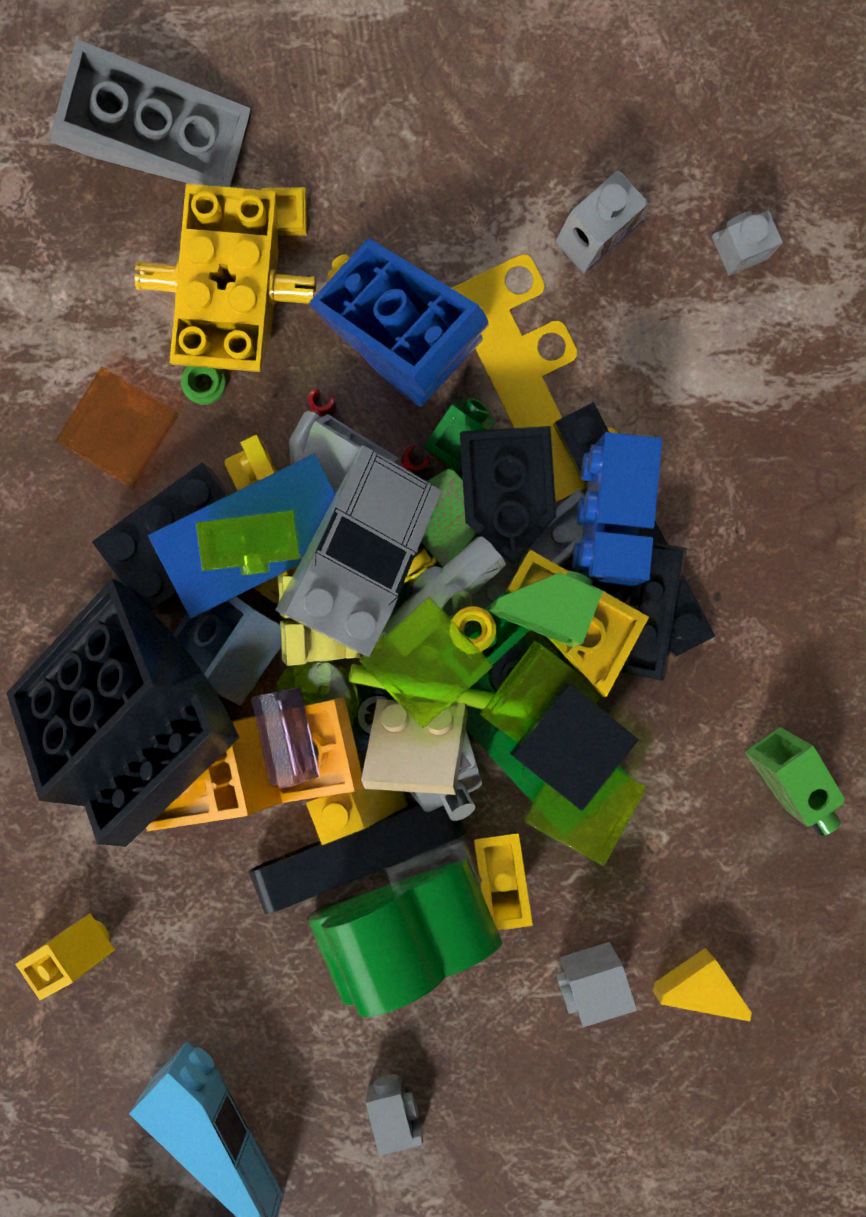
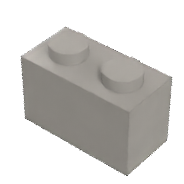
M610 942L559 957L563 972L557 973L556 977L563 1000L565 1001L568 1014L577 1012L583 1027L637 1011L624 967Z

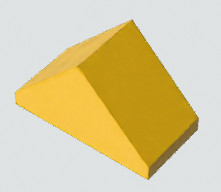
M706 948L654 982L653 992L661 1005L750 1021L752 1012L716 959Z

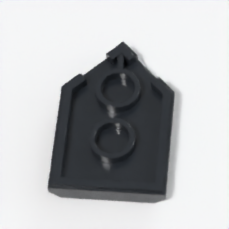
M551 426L459 432L465 523L479 536L489 541L495 550L514 565L557 517Z

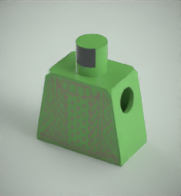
M452 468L427 481L442 491L420 542L432 558H436V563L441 568L467 547L477 535L465 523L463 480Z
M779 727L745 751L754 767L788 813L807 827L812 826L820 836L828 835L840 826L841 820L834 810L843 805L845 798L813 745Z

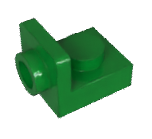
M460 397L450 406L424 448L460 473L462 464L459 432L491 430L496 420L489 416L490 410L480 401L474 398H468L467 400L464 397Z

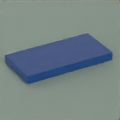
M314 453L148 535L191 619L298 566L336 494Z

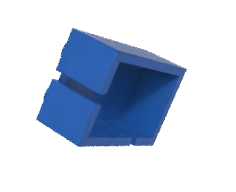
M605 432L599 439V442L591 445L589 453H584L581 480L588 481L585 498L579 499L577 508V525H583V535L581 543H575L572 569L579 570L580 574L592 579L593 583L632 587L646 582L650 578L653 537L638 536V528H654L662 438Z

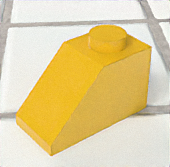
M362 788L354 792L310 798L307 800L306 805L321 844L325 845L381 821L407 807L408 802L403 791Z
M90 913L15 965L39 1000H42L76 981L114 952L115 948L110 943V935L106 927L101 922L95 920Z

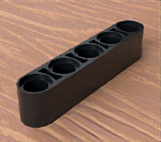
M416 801L363 830L322 845L320 840L264 862L248 872L264 913L269 914L449 843L463 836L467 831L462 819L457 821L450 819L444 805L433 811L425 812Z

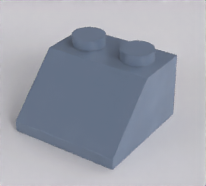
M240 595L191 619L187 613L173 633L195 660L216 693L240 706L255 688L259 678L274 655L281 649L280 623Z

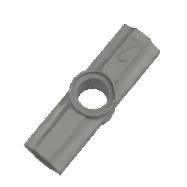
M484 537L475 538L443 568L436 566L428 568L417 577L412 589L413 595L390 615L382 634L402 655L406 656L439 625H450L458 611L471 607V596L506 566L504 559Z

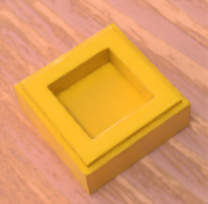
M305 187L261 188V190L276 191L278 236H307V192Z

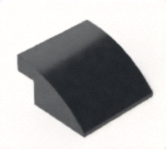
M111 579L6 693L39 801L85 806L96 843L100 845L126 847L240 738L223 703L195 660L162 621L126 586L115 579Z

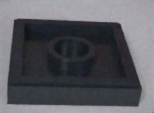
M566 682L510 754L578 809L583 811L639 739L572 684Z

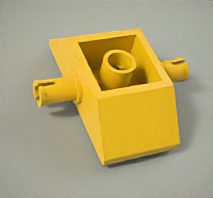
M186 184L179 261H177L176 265L137 261L135 270L140 271V274L134 275L137 290L175 292L176 295L170 364L261 372L271 339L273 309L276 301L308 304L315 297L314 292L317 291L316 276L277 274L279 251L276 191ZM228 279L234 280V282L227 283L226 290H221L220 285Z

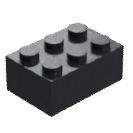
M202 462L93 540L92 543L119 581L158 616L180 600V597L148 535L230 494L214 471Z

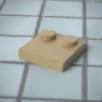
M377 699L361 778L364 788L456 795L468 716L466 704Z

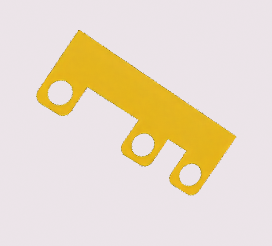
M521 254L452 287V289L478 304L488 319L489 326L481 334L483 340L475 349L513 427L551 426L555 501L558 502L572 495L578 489L582 490L586 487L553 426L554 422L561 419L562 416L542 376L574 361L577 356V348L566 326L560 321H552L522 336L510 309L542 294L545 285L533 259L529 255ZM513 267H525L532 274L533 284L523 294L512 293L506 287L505 276ZM547 333H556L565 341V352L557 360H546L538 352V341ZM608 428L610 433H618L615 429Z

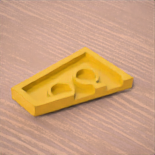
M529 550L506 592L509 594L557 573L566 575L567 570ZM603 591L583 644L573 648L551 638L549 639L604 698L610 692L649 617Z

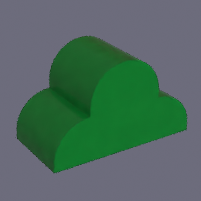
M467 858L316 909L307 917L311 931L342 1004L354 1005L360 1017H374L386 1014L420 999L435 989L445 977L457 974L480 963L495 953L503 944Z

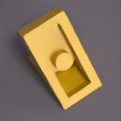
M519 833L474 840L481 892L497 930L533 926Z

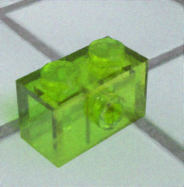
M294 510L195 522L202 571L240 566L241 575L270 572L269 563L294 560L303 557L297 511Z

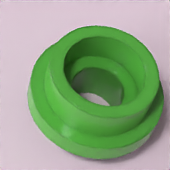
M188 366L182 374L181 386L184 394L192 402L208 405L221 398L226 388V378L223 371L218 368ZM208 376L212 380L210 388L204 391L199 390L197 387L199 379Z

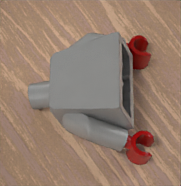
M314 389L309 393L308 401L311 410L304 412L289 439L290 465L315 453L336 494L362 445L395 464L399 460L397 456L332 417L336 412L334 395L331 396L328 405L318 407L315 404L320 398V390ZM415 445L406 448L402 455L400 467L417 475L425 469L429 462V457L419 466L412 465L408 460V455L416 448Z

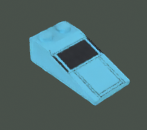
M186 1042L149 1081L129 1115L236 1217H278L284 1195L219 1071L214 1068L213 1059L203 1049L199 1047L194 1048Z

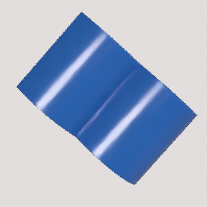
M370 238L359 247L308 303L393 388L419 407H422L482 342L481 334L489 326L488 319L478 304Z

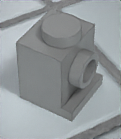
M769 210L758 215H753L751 211L744 212L726 223V229L716 232L711 236L728 276L768 260L783 243Z
M397 1074L386 1075L375 1080L373 1085L368 1086L366 1107L378 1155L381 1156L423 1145L422 1119L419 1118L413 1091L406 1093L402 1077L399 1078Z

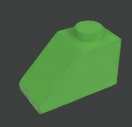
M567 571L566 575L557 573L499 597L492 604L489 613L575 648L584 642L603 590L593 587V580L583 574L573 571Z

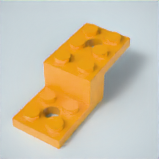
M345 697L232 721L240 738L152 821L146 829L147 831L244 817L285 802L354 792L364 788L361 781L362 772ZM309 739L318 747L319 757L317 762L308 754L307 744Z

